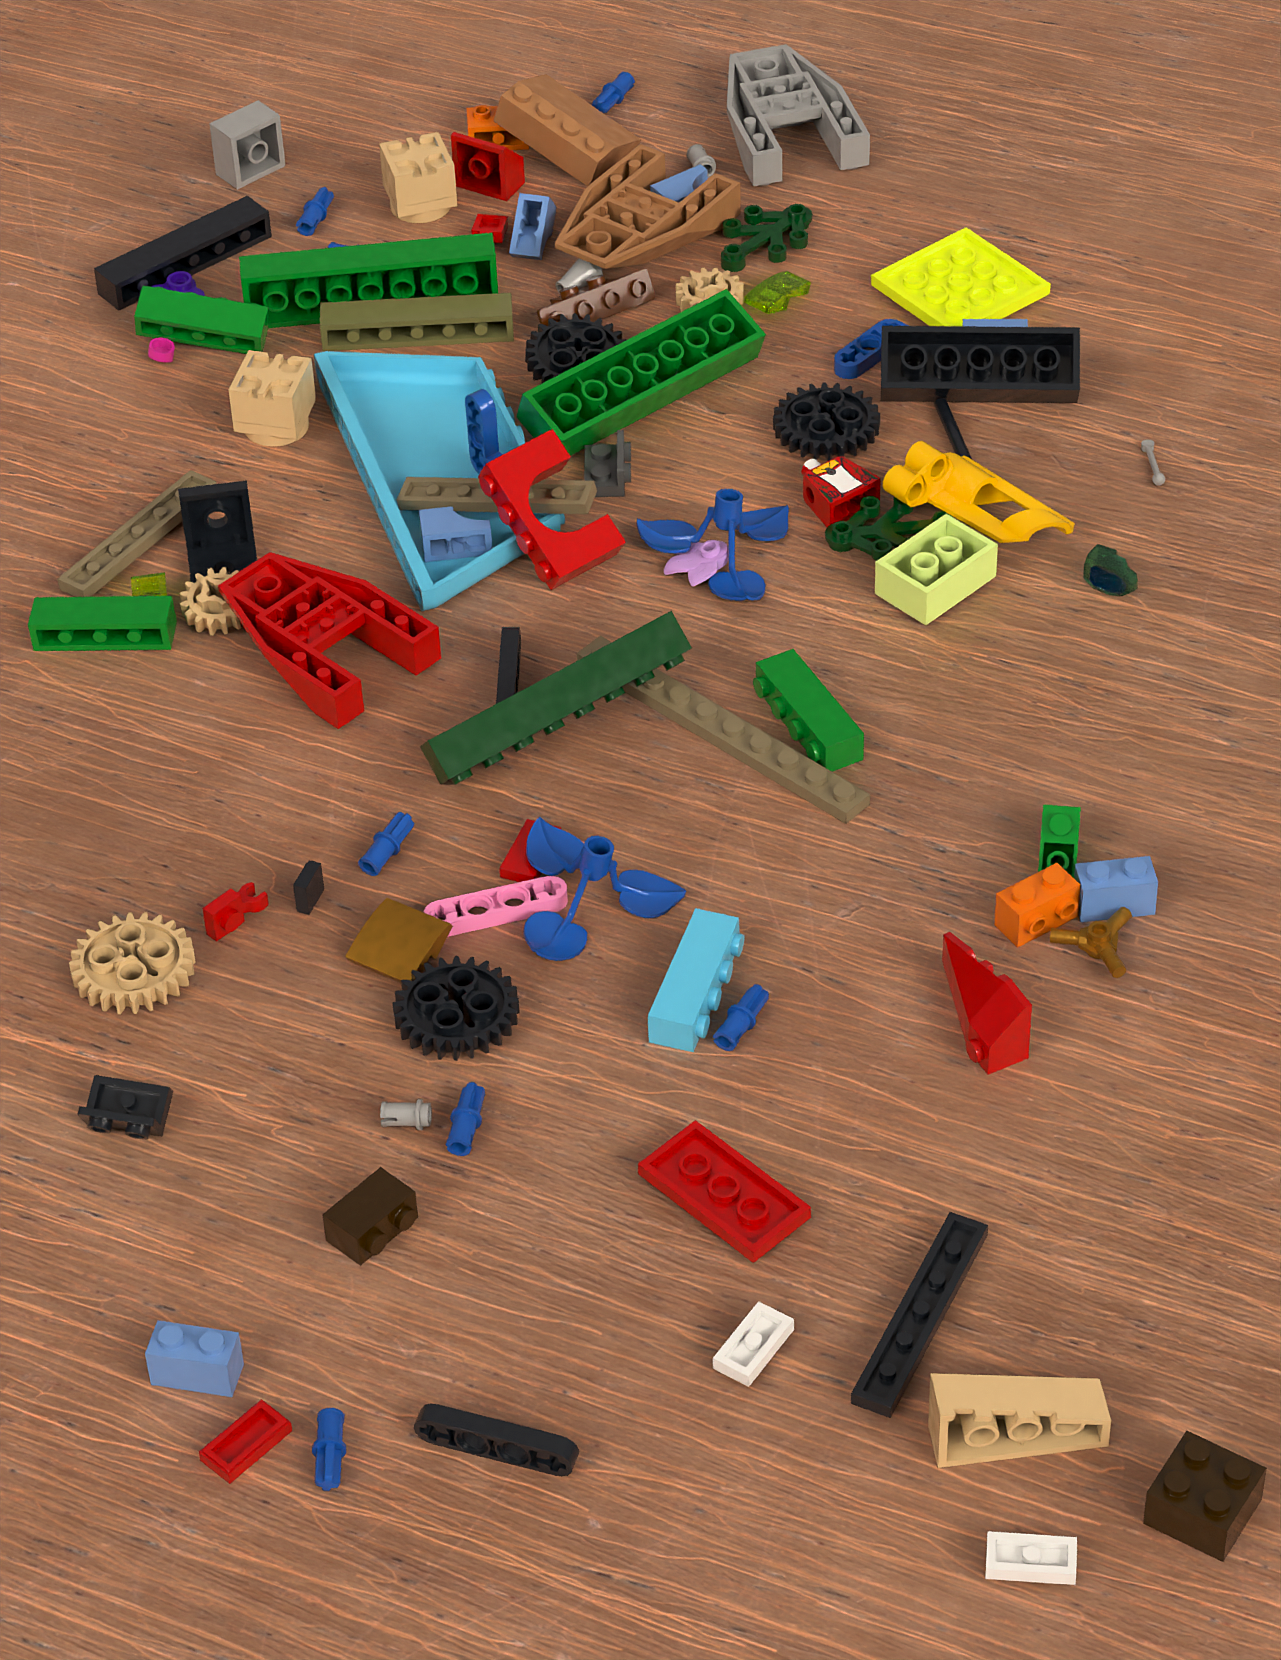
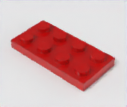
M696 1120L638 1163V1174L752 1263L756 1262L811 1218V1207Z

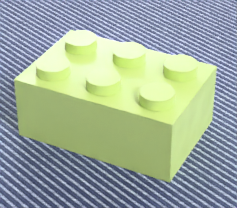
M945 514L875 562V594L924 625H927L996 577L998 544L950 515Z

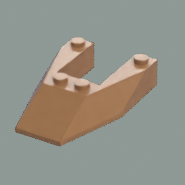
M640 144L585 188L555 242V249L604 269L645 264L723 229V222L726 219L739 216L741 214V184L715 173L681 202H676L650 191V185L666 179L665 153Z

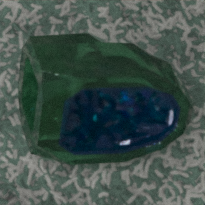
M1097 544L1089 552L1084 564L1083 578L1093 589L1111 596H1124L1138 589L1137 573L1129 567L1125 558L1119 556L1117 550Z

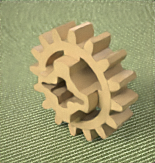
M701 268V273L690 271L689 277L682 276L680 277V283H676V305L680 306V311L682 312L725 289L742 305L744 303V284L739 282L738 275L730 277V271L728 270L723 273L718 271V268H714L712 272H707L705 268Z
M222 567L220 573L216 574L210 568L208 569L207 576L203 577L197 573L195 574V583L188 581L185 583L186 591L180 592V607L188 626L195 624L196 631L199 633L208 628L209 634L212 636L217 629H221L225 635L228 634V627L230 626L238 630L241 628L239 619L218 589L219 584L238 573V570L229 575L227 574L226 567Z

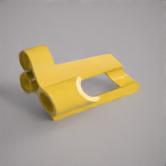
M918 441L913 444L906 455L905 465L893 466L883 480V490L909 507H916L928 502L999 543L1029 541L1032 534L1048 527H1055L1066 535L1073 533L1074 522L969 457L959 456L952 452L943 454L924 441ZM1013 501L1026 510L1015 513L1002 522L978 507V505Z

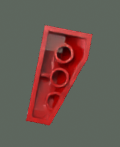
M951 932L943 934L942 962L970 1059L974 1063L978 1062L987 1075L1028 1059L1032 1013L1030 1001L1007 975L996 976L993 973V964L987 960L978 962L971 947Z

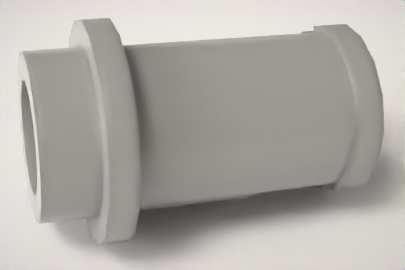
M692 145L686 153L688 160L693 165L692 168L701 164L707 169L708 178L711 177L716 169L714 158L707 155L701 145Z
M417 1099L416 1103L382 1101L380 1118L384 1119H381V1126H416L418 1131H422L423 1127H430L431 1103H424L423 1099Z

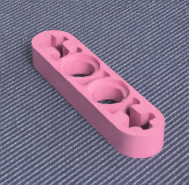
M556 876L540 877L437 900L427 905L424 913L438 919L443 918V921L450 923L453 927L448 935L449 937L528 919L537 912L550 911L555 913L561 911L568 903L567 884L563 879ZM510 899L524 901L521 905L513 907L505 904ZM474 907H484L487 909L485 913L480 915L468 912Z

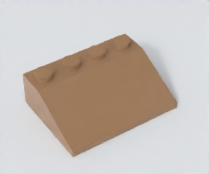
M547 74L516 82L501 95L494 117L495 123L586 186H589L630 153L641 141L633 133Z

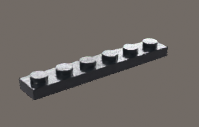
M949 1212L851 1393V1404L891 1418L988 1236L987 1224Z

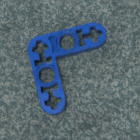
M885 319L878 322L835 354V374L843 379H854L861 376L881 361L882 326L909 325L895 319ZM863 348H875V350H865Z
M484 389L475 391L465 397L469 455L471 463L478 474H480L486 463L503 455L499 452L495 404L490 394Z

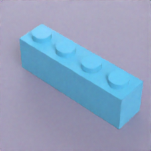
M695 908L648 1014L649 1043L694 1052L699 1038L706 1037L710 1024L711 1010L717 1011L721 1000L722 984L729 983L733 971L734 956L740 957L743 950L744 935L739 934V917Z

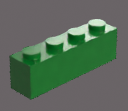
M142 286L134 315L135 331L138 336L161 337L173 342L247 354L249 350L263 352L269 329V307L256 303L231 301L222 297L201 296L193 292L172 291L163 287Z
M172 596L35 597L28 621L33 651L171 650L177 625Z
M794 649L756 662V678L753 679V686L757 696L765 699L771 707L775 718L781 719L787 726L792 739L800 742L806 750L809 759L832 772L864 759L863 731Z

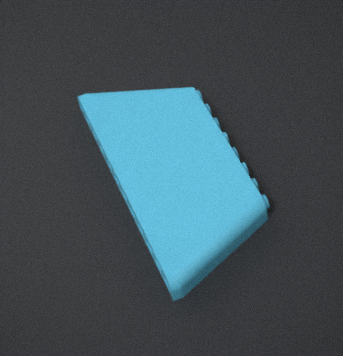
M334 351L314 354L315 370L320 389L421 611L437 608L525 554L520 550L514 532L509 525L502 522L498 512L454 511L465 518L490 520L492 549L477 557L425 562L419 510H400L396 501L406 477L478 478L479 474L474 469L469 455L465 397L480 389L486 390L494 401L499 452L505 454L525 443L521 426L515 425L511 406L506 407L502 388H496L494 373L492 369L486 368L481 357ZM533 513L543 525L552 530L560 532L561 525L565 524L564 514Z

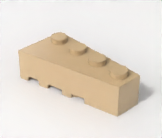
M930 1373L928 1428L938 1468L1109 1446L1111 1418L1101 1381L1098 1378Z

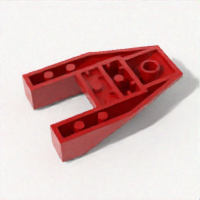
M269 552L218 585L219 592L264 657L316 715L337 729H340L364 712L361 679L321 653L350 633L415 676L441 659L439 627L373 584L360 578Z

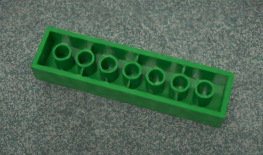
M492 233L239 256L244 303H256L269 307V328L320 324V303L498 293L496 253Z
M725 289L524 392L516 417L533 438L553 429L571 456L585 449V445H592L617 432V430L629 426L758 358L766 334L733 295Z

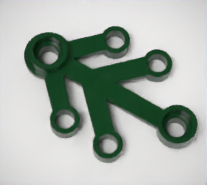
M793 204L783 211L763 212L760 206L750 205L744 209V221L751 225H741V221L735 218L726 219L723 222V235L725 237H753L741 245L729 244L724 247V250L721 252L722 269L730 272L743 270L746 266V255L770 241L768 259L774 263L785 261L787 258V247L783 244L782 233L787 229L791 231L789 234V245L792 248L803 249L807 247L808 233L805 230L812 221V211L802 204ZM761 222H776V223H774V224H760V225H756V224H759V223H761Z
M867 496L861 499L860 510L848 521H838L826 528L825 539L829 547L834 551L847 552L856 548L871 555L877 561L891 552L892 546L897 548L913 537L905 538L901 535L916 534L948 513L938 511L931 519L896 523L904 515L910 514L914 507H909L894 497L893 507L873 525L862 526L869 518H875L880 514V500L874 496ZM868 538H876L878 540L871 542Z

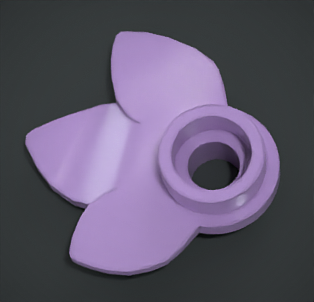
M717 540L691 543L689 551L675 553L676 555L667 561L664 567V574L688 572L689 583L691 587H694L711 578L718 569L727 564L728 546L725 542Z

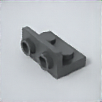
M617 430V444L585 445L584 480L595 482L597 488L595 497H625V483H631V463H625L631 462V442H624V430Z

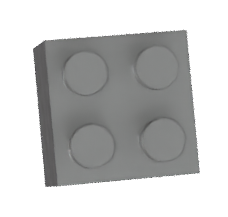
M259 100L209 123L216 175L237 190L286 166L280 115Z

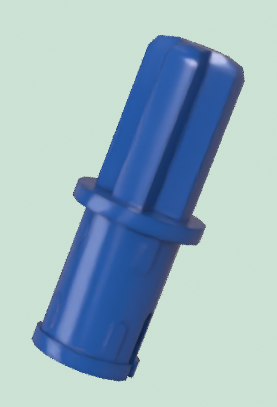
M621 72L613 82L604 85L602 93L592 102V106L602 113H607L615 104H620L624 99V95L634 87V77L628 72Z
M322 187L316 193L313 200L306 202L303 208L304 213L296 223L297 231L300 234L311 236L319 222L326 218L327 208L334 198L332 191Z
M396 813L384 830L374 835V843L358 861L359 867L366 874L377 876L389 858L399 853L400 844L414 827V822L411 820L412 817L408 813Z
M754 984L746 991L738 1004L730 1006L727 1011L726 1020L713 1035V1038H715L714 1042L719 1048L725 1051H733L743 1034L755 1026V1017L769 999L768 991L764 990L761 985Z
M469 1082L466 1087L462 1088L458 1106L452 1111L450 1116L452 1127L445 1145L447 1150L456 1156H466L470 1153L475 1130L482 1123L480 1111L485 1097V1089L482 1086H477L475 1082Z
M325 1408L318 1412L317 1440L312 1445V1454L316 1457L314 1481L315 1485L322 1487L323 1491H330L331 1488H338L340 1485L341 1463L347 1450L346 1444L343 1442L345 1415L336 1408Z

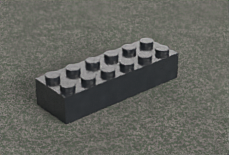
M882 326L880 401L935 402L939 398H945L947 402L1078 403L1080 392V327Z

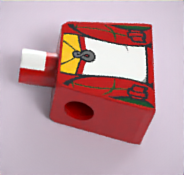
M837 456L823 464L815 459H809L802 467L804 501L826 527L838 521H848L860 510L862 498L874 496L880 500L881 478L843 456Z

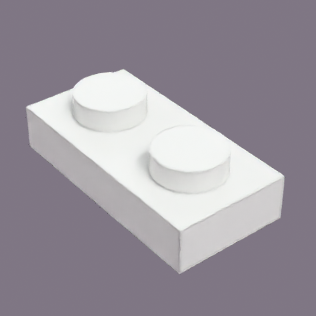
M758 1301L713 1357V1369L749 1387L794 1331V1319Z
M988 1531L985 1579L1076 1584L1077 1537Z

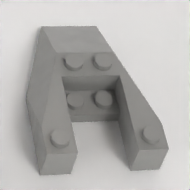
M787 44L730 54L727 114L744 170L753 187L759 185L767 186L771 183L782 181V149L771 130L786 126H799L803 123L813 122L840 170H853L869 165L870 134L839 83Z

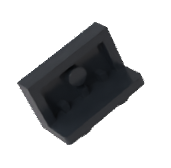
M94 1075L87 1106H79L77 1115L87 1124L88 1129L95 1132L110 1133L112 1128L124 1130L127 1136L136 1139L147 1140L149 1135L162 1137L173 1090L167 1086Z

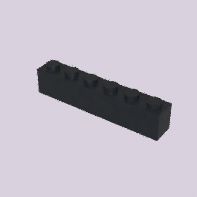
M245 196L94 268L98 295L117 310H121L139 301L142 286L152 287L158 284H165L167 277L178 271L188 272L192 276L271 238L269 211L249 196Z

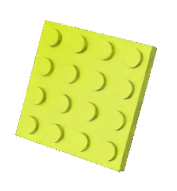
M967 227L871 275V285L929 326H962L963 319H1003L1049 295L1051 286L1049 282Z

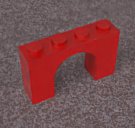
M553 429L486 463L478 475L482 491L485 495L492 498L498 508L500 519L504 524L510 526L516 536L520 550L528 554L535 565V572L542 582H546L550 590L616 556L626 543L608 514L573 532L552 530L543 525L533 514L529 504L530 487L560 472L571 458Z

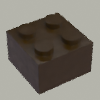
M1186 1430L1146 1493L1143 1524L1224 1562L1262 1500L1267 1468Z

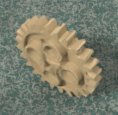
M129 912L124 921H121L114 915L112 917L113 924L111 925L99 921V931L87 929V940L77 939L78 949L71 950L72 961L69 962L74 988H78L80 997L88 996L89 1005L91 1006L101 1001L102 1011H107L114 1005L117 1008V1014H121L125 1007H131L132 1012L137 1014L140 1005H145L148 1010L152 1011L154 1001H159L164 1005L168 1004L166 995L170 994L177 997L180 995L179 986L189 985L188 976L194 975L193 964L196 963L191 937L186 938L185 929H176L174 920L164 924L162 915H158L151 921L148 919L147 912H144L140 919H134L132 912Z

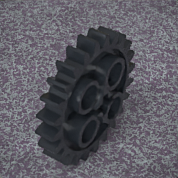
M576 313L573 314L572 320H567L563 314L560 315V322L549 318L548 326L539 324L538 332L532 331L530 340L526 341L525 362L527 363V371L533 372L534 381L542 379V383L627 339H622V331L613 332L612 323L602 326V318L592 322L588 314L583 320H580Z
M826 382L822 383L821 388H816L813 384H809V390L807 391L798 387L797 395L789 392L786 393V400L780 399L779 407L774 408L773 430H775V438L780 439L781 446L789 445L790 453L800 450V457L802 458L809 453L813 454V459L815 460L820 455H825L827 461L832 459V455L844 457V453L847 452L856 456L857 448L866 451L867 443L874 444L875 436H879L880 413H878V405L872 404V397L863 398L864 391L852 393V386L842 390L839 383H836L833 388H828Z
M458 956L454 957L452 964H447L443 958H439V966L435 968L426 962L424 963V973L412 970V981L403 979L401 981L402 990L395 991L396 1002H393L395 1027L400 1029L401 1039H409L411 1049L422 1045L424 1056H427L433 1050L437 1051L438 1060H441L446 1053H452L454 1061H458L461 1052H466L469 1058L473 1059L474 1050L478 1048L487 1054L489 1053V1043L501 1046V1035L511 1036V1026L518 1024L517 1014L520 1013L517 987L512 986L510 976L502 977V968L498 967L490 971L489 961L487 960L476 966L474 957H470L466 964L461 963Z

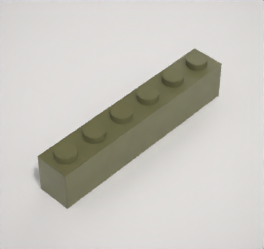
M511 293L320 303L322 351L514 341Z

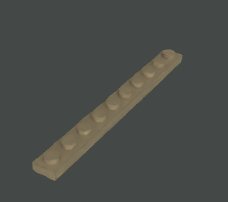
M600 635L577 652V661L612 642ZM658 669L653 670L655 675L653 679L636 687L634 681L623 686L625 693L845 824L870 805V794Z

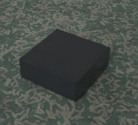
M309 860L293 884L296 909L299 913L310 915L324 891L322 866L319 862Z

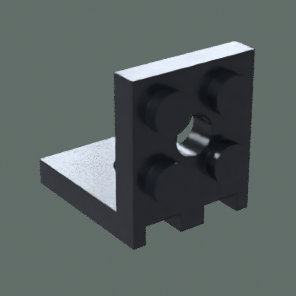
M247 480L178 489L187 547L190 582H196L195 574L197 573L203 577L207 576L208 569L210 568L216 574L220 573L222 567H226L230 575L235 570L240 572L257 561ZM213 512H222L225 514V516L220 519H212L208 517Z

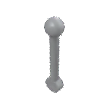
M1143 440L1141 442V450L1147 453L1154 474L1152 481L1155 485L1160 486L1165 483L1166 479L1164 474L1160 473L1153 453L1155 443L1152 440Z

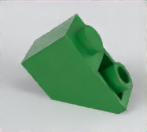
M1043 805L1038 872L1058 863L1074 878L1078 853L1081 807Z

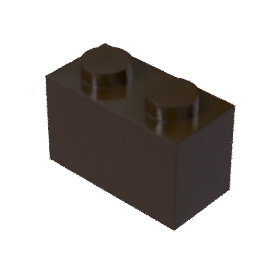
M380 1167L322 1214L326 1241L361 1266L369 1258L382 1252L386 1244L399 1233L408 1230L418 1218L416 1192Z

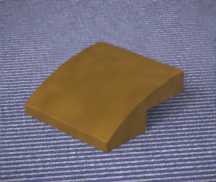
M386 898L366 921L345 957L354 964L399 983L403 979L412 981L411 971L416 970L422 973L424 963L428 962L430 957L433 959L438 957L453 926L446 921Z

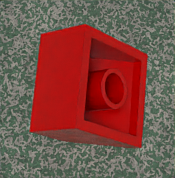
M456 132L451 134L456 187L507 202L525 183L524 158L507 147Z

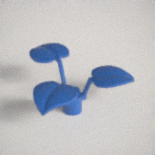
M721 489L716 492L715 506L708 507L707 516L698 531L691 524L678 520L644 521L637 518L636 525L642 540L651 548L664 553H684L690 550L691 542L697 543L700 541L713 518L719 529L728 531L729 572H718L709 578V589L716 596L728 600H759L765 594L766 585L763 578L750 570L736 572L735 529L739 530L740 533H747L750 538L758 541L782 539L788 532L789 507L786 505L742 512V493L734 489Z
M539 817L533 824L527 838L526 855L529 863L539 872L550 876L559 875L564 870L568 873H573L579 868L582 878L566 918L563 919L559 914L550 911L537 912L527 919L523 931L524 938L532 952L548 960L563 961L579 955L586 946L587 931L583 927L571 922L588 880L598 881L606 876L608 872L613 889L621 892L619 896L620 905L638 917L656 918L664 915L684 898L686 890L667 879L641 870L623 871L618 878L616 872L617 862L612 860L614 845L609 839L602 836H591L583 843L576 836L550 825Z

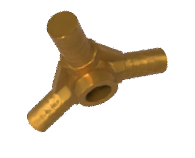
M1120 907L1106 922L1095 921L1080 930L1051 928L1050 943L1078 946L1091 958L1103 960L1112 976L1120 978L1126 973V967L1116 954L1118 931L1132 918V914L1126 907Z

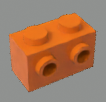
M478 105L466 108L468 136L501 145L510 150L529 149L527 144L494 122L498 106Z
M1055 863L996 893L994 925L1018 948L1051 931V928H1057L1078 917L1081 884L1058 863Z

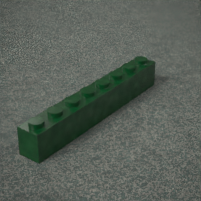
M670 611L435 736L421 745L420 748L440 784L442 785L452 780L453 784L456 785L473 776L471 768L482 763L486 769L504 759L501 752L513 746L515 752L534 743L535 741L532 737L534 734L543 730L547 736L565 726L562 719L571 714H574L576 719H579L595 710L592 703L604 697L606 703L625 694L623 686L634 681L636 687L653 679L655 677L653 670L662 665L666 671L685 661L682 655L692 649L673 612Z

